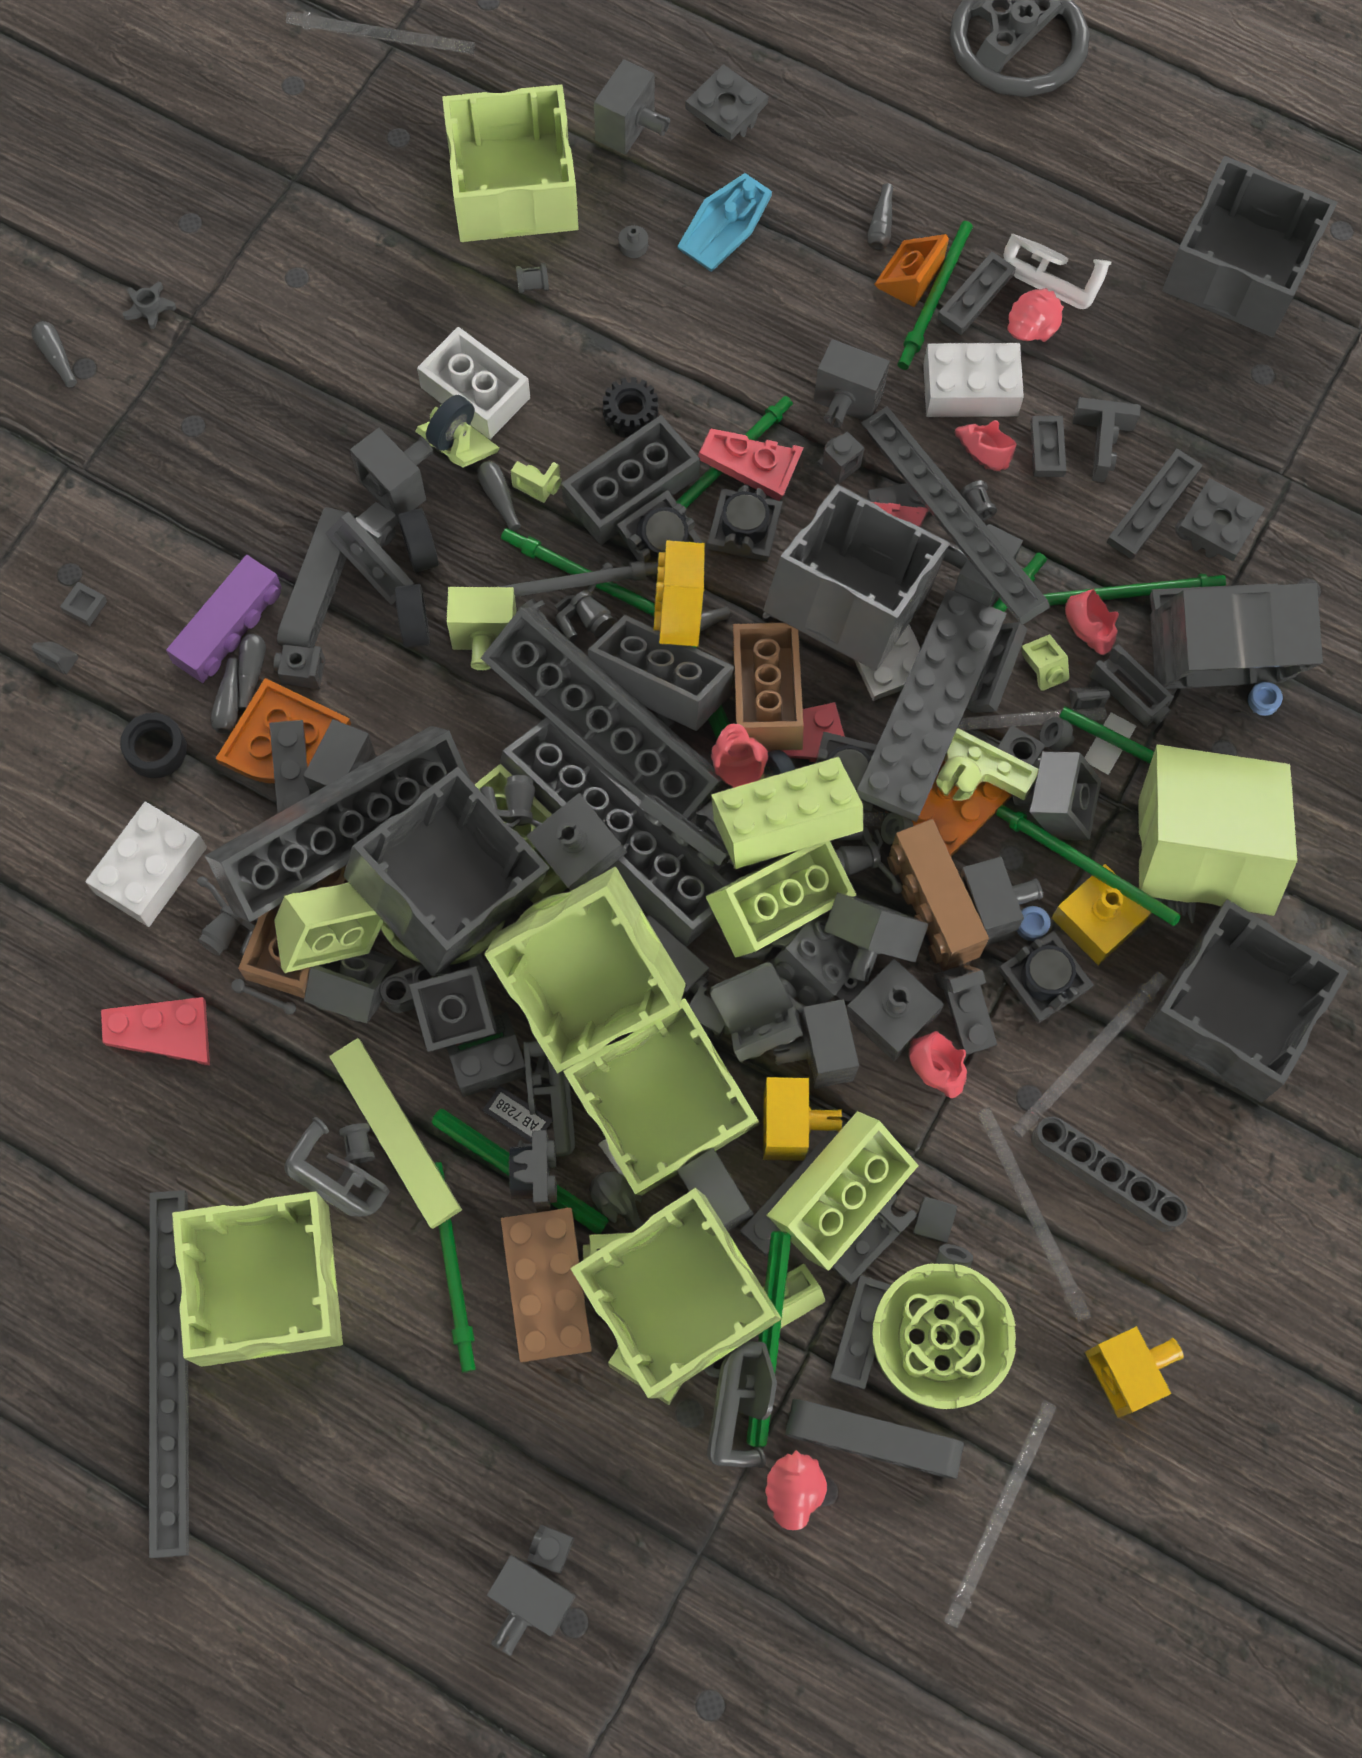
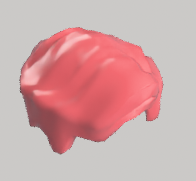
M1047 288L1029 291L1021 295L1018 301L1012 305L1007 330L1014 338L1022 341L1036 339L1046 342L1061 326L1064 306L1061 305L1060 299L1056 297L1054 291H1048Z
M997 420L992 421L986 426L971 424L957 427L955 430V436L960 439L966 452L979 465H984L985 469L993 471L1006 470L1009 467L1017 444L1011 437L999 430V422Z
M1094 589L1070 596L1065 606V613L1075 635L1086 642L1097 654H1107L1111 651L1116 641L1118 630L1115 623L1119 616L1118 612H1109L1106 604L1096 594Z
M727 725L721 731L716 744L712 747L711 758L715 774L733 788L761 779L767 764L768 751L755 738H749L746 729L742 725Z
M937 1031L913 1039L910 1043L908 1055L914 1071L926 1085L938 1089L949 1098H956L962 1093L967 1079V1069L964 1065L966 1051L964 1049H956L952 1045V1041Z
M795 1450L792 1455L787 1454L778 1459L767 1475L765 1493L767 1505L774 1512V1519L782 1528L787 1530L804 1528L809 1521L810 1514L824 1501L827 1492V1482L819 1467L818 1460L812 1459L809 1455L800 1454Z

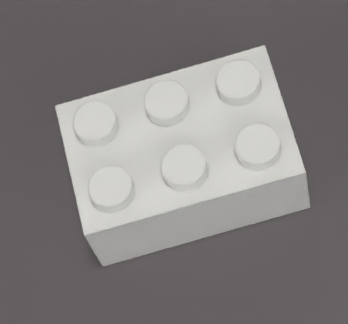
M457 327L417 367L421 388L443 404L454 395H461L473 404L475 412L470 425L488 439H491L530 399L528 378L460 327Z
M944 343L927 345L923 363L926 417L1018 416L1024 398L1020 343Z
M145 801L85 882L97 896L147 927H150L204 853L207 846L198 833Z

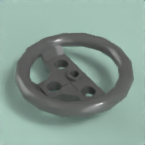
M963 0L952 16L949 41L957 63L976 83L998 94L1029 97L1052 92L1074 78L1088 56L1090 31L1081 8L1073 0ZM1039 6H1042L1047 10L1040 11ZM1001 7L1004 8L1006 11L997 12L993 8ZM1058 13L1064 17L1072 35L1071 51L1062 65L1045 75L1030 78L1000 74L1004 65ZM979 15L990 23L991 34L985 38L975 56L970 47L967 33L969 21L972 17ZM998 41H1006V42H1008L1010 45H1009V46H1002V45H999L997 42H998Z

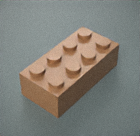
M787 623L733 624L736 724L742 725L746 729L749 738H755L767 751L803 750L804 724L798 629Z
M931 819L897 832L889 857H887L888 864L893 875H899L903 884L902 895L908 905H913L917 914L914 918L928 923L925 934L931 944L928 945V950L935 964L939 963L944 971L979 958L989 937L934 820Z
M346 865L302 892L347 883L348 881L343 876ZM280 905L258 918L238 969L248 981L304 998L310 967L284 973L282 970L274 921Z
M572 1208L501 1218L520 1362L591 1352L592 1347L584 1290L570 1269L580 1263Z

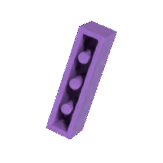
M246 555L166 649L172 663L201 683H204L209 676H213L219 670L224 657L239 646L244 633L259 622L261 613L265 608L275 603L280 596L282 587L277 574Z

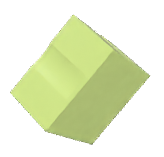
M562 84L521 88L505 93L482 92L442 96L460 242L579 230L576 182L572 152L568 141L567 115Z
M1156 745L1138 800L1139 835L1142 841V853L1139 859V889L1153 898L1186 903L1201 902L1222 906L1228 899L1248 912L1274 916L1297 863L1290 764Z
M616 866L498 931L485 952L486 958L508 994L525 1013L532 1033L557 1074L597 1053L615 1038L635 1032L680 1008L686 984Z
M685 998L681 1000L680 1008L633 1032L616 1043L604 1046L597 1053L563 1071L588 1115L601 1128L612 1156L636 1195L642 1196L679 1174L677 1170L712 1148L717 1151L760 1124Z
M696 1188L652 1215L644 1225L633 1233L612 1241L570 1268L597 1314L602 1317L612 1330L622 1356L648 1398H661L782 1319L708 1199Z
M316 1191L268 1198L245 1206L221 1205L172 1213L176 1264L182 1284L180 1319L184 1359L203 1367L343 1345L329 1205Z

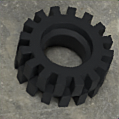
M626 377L621 378V385L616 381L613 382L612 389L607 388L605 396H603V417L605 418L606 426H610L611 432L614 434L619 430V436L625 438L626 433H630L631 436L658 417L657 393H654L652 385L647 387V381L643 379L638 384L636 377H631V382L627 383ZM626 401H636L643 408L638 414L626 415L620 412L619 406Z

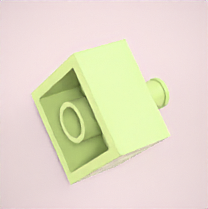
M448 587L447 626L452 649L472 650L471 668L476 670H488L491 668L481 657L517 613L514 588Z

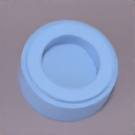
M1271 682L1256 684L1248 695L1250 708L1255 713L1264 716L1276 712L1283 700L1281 690Z
M1037 906L1024 908L1021 911L1024 919L1017 930L1018 934L1028 941L1042 939L1050 928L1049 915L1044 909Z

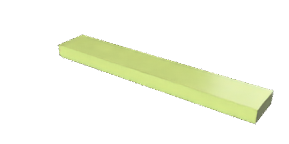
M357 1038L330 1055V1059L430 1228L434 1229L462 1211V1208L362 1041Z

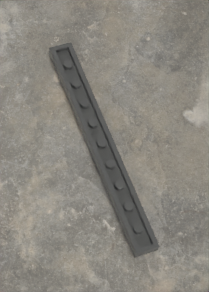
M888 406L861 422L864 431L1021 625L1050 608L1047 598Z
M185 1190L150 1193L149 1558L189 1555L188 1360L183 1357L180 1319L182 1284L176 1264L172 1216L173 1212L188 1210V1193Z

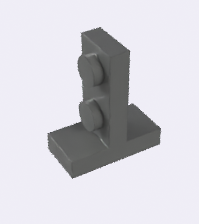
M1079 397L1073 413L1072 424L1097 427L1092 481L1105 482L1108 472L1114 471L1117 453L1112 452V444L1117 443L1119 430L1134 431L1140 417L1141 405Z
M963 964L933 974L937 987L944 989L961 1049L966 1051V1055L996 1046L997 1041L980 986L986 983L983 970Z

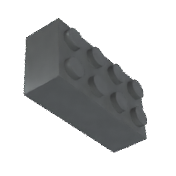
M660 415L562 482L563 502L595 540L602 545L619 533L615 525L666 490L673 496L699 478L700 458L665 418Z
M624 615L588 649V657L642 705L697 731L731 696L734 666L692 646L660 644V631H654V628Z

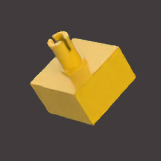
M1106 864L1103 865V867L1113 872ZM1091 876L1057 907L1051 919L1099 965L1146 922L1151 912L1122 895L1118 889L1111 888L1094 876Z
M767 1077L763 1101V1160L804 1161L809 1148L810 1130L840 1132L842 1129V1109L811 1110L809 1106V1078Z
M1137 1326L1085 1351L1118 1418L1170 1395L1171 1392L1159 1369L1177 1360L1184 1359L1181 1347L1174 1338L1148 1349Z

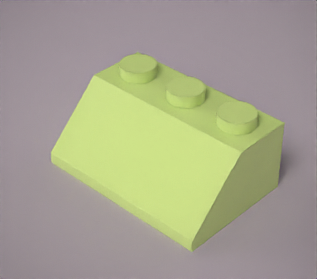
M349 882L286 895L274 920L281 968L284 973L369 954L384 921Z

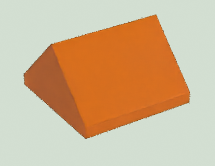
M946 234L904 240L874 285L879 290L915 308L943 265L949 238Z

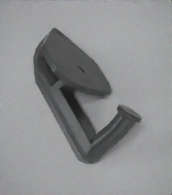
M538 1041L524 1042L530 1115H535L536 1112L535 1095L550 1094L556 1156H567L575 1148L569 1080L563 1071L557 1074L547 1057L549 1084H542L541 1072L533 1073L531 1057L546 1056ZM519 1140L517 1146H532V1144H525L522 1140Z
M314 1117L312 1119L313 1122L302 1134L287 1158L284 1166L285 1173L310 1191H316L324 1200L347 1215L357 1217L370 1216L381 1207L390 1190L385 1184L364 1170L328 1153L326 1159L344 1170L338 1182L307 1163L305 1160L318 1139L323 1134H328L329 1132L325 1123L318 1117ZM364 1182L374 1189L365 1202L349 1191L352 1185L360 1188Z
M747 1341L727 1354L721 1364L707 1456L715 1465L732 1467L757 1466L758 1468H763L766 1464L764 1451L760 1447H754L751 1451L732 1450L737 1412L739 1411L753 1418L765 1420L770 1416L773 1409L777 1380L767 1346L764 1342Z

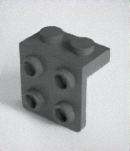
M823 915L804 924L789 944L767 962L773 964L779 977L786 979L792 984L797 992L796 997L805 1006L826 1003L836 995L847 980L846 976H848L858 950L851 942L824 931L828 920Z
M761 964L711 987V997L731 1033L734 1052L740 1062L748 1058H757L765 1051L779 1045L789 1044L797 1037L803 1035L799 1015L773 964Z

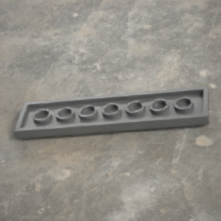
M947 589L856 792L860 799L917 822L1007 613L990 606L987 607L971 598Z

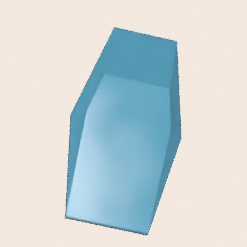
M746 173L742 174L704 199L678 244V250L712 272L752 234L772 196V191Z

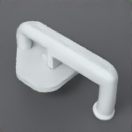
M1011 234L1003 254L1004 260L1016 267L1015 278L1037 289L1047 288L1048 291H1054L1057 298L1078 309H1087L1091 306L1105 279L1108 267L1111 265V261L1094 259V270L1083 290L1045 271L1049 262L1064 265L1067 264L1069 259L1044 245ZM1020 246L1033 253L1031 258L1041 262L1038 268L1016 258Z

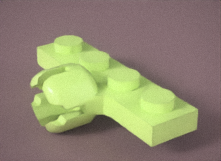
M957 728L944 758L946 763L938 773L936 783L939 790L945 796H948L953 787L957 786L959 789L953 796L955 801L969 799L981 782H989L1025 800L1036 783L1039 769Z

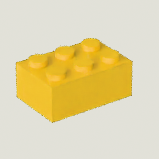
M666 540L665 552H659L654 631H660V644L698 646L704 592L705 543Z

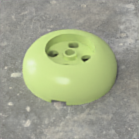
M931 1263L908 1271L899 1277L885 1292L874 1317L873 1346L881 1370L900 1393L924 1406L939 1409H955L982 1400L1002 1383L1011 1368L1015 1356L1016 1325L1007 1300L988 1278L963 1265ZM937 1305H945L948 1308L949 1316L946 1319L941 1320L935 1316L934 1309ZM918 1329L924 1334V1341L921 1344L911 1342L909 1334L912 1330ZM941 1331L947 1335L948 1340L946 1344L945 1342L939 1344L936 1341L937 1332ZM970 1331L974 1335L972 1345L966 1346L961 1343L959 1338L961 1332ZM942 1355L948 1358L950 1365L947 1370L941 1371L936 1368L935 1359L937 1356Z

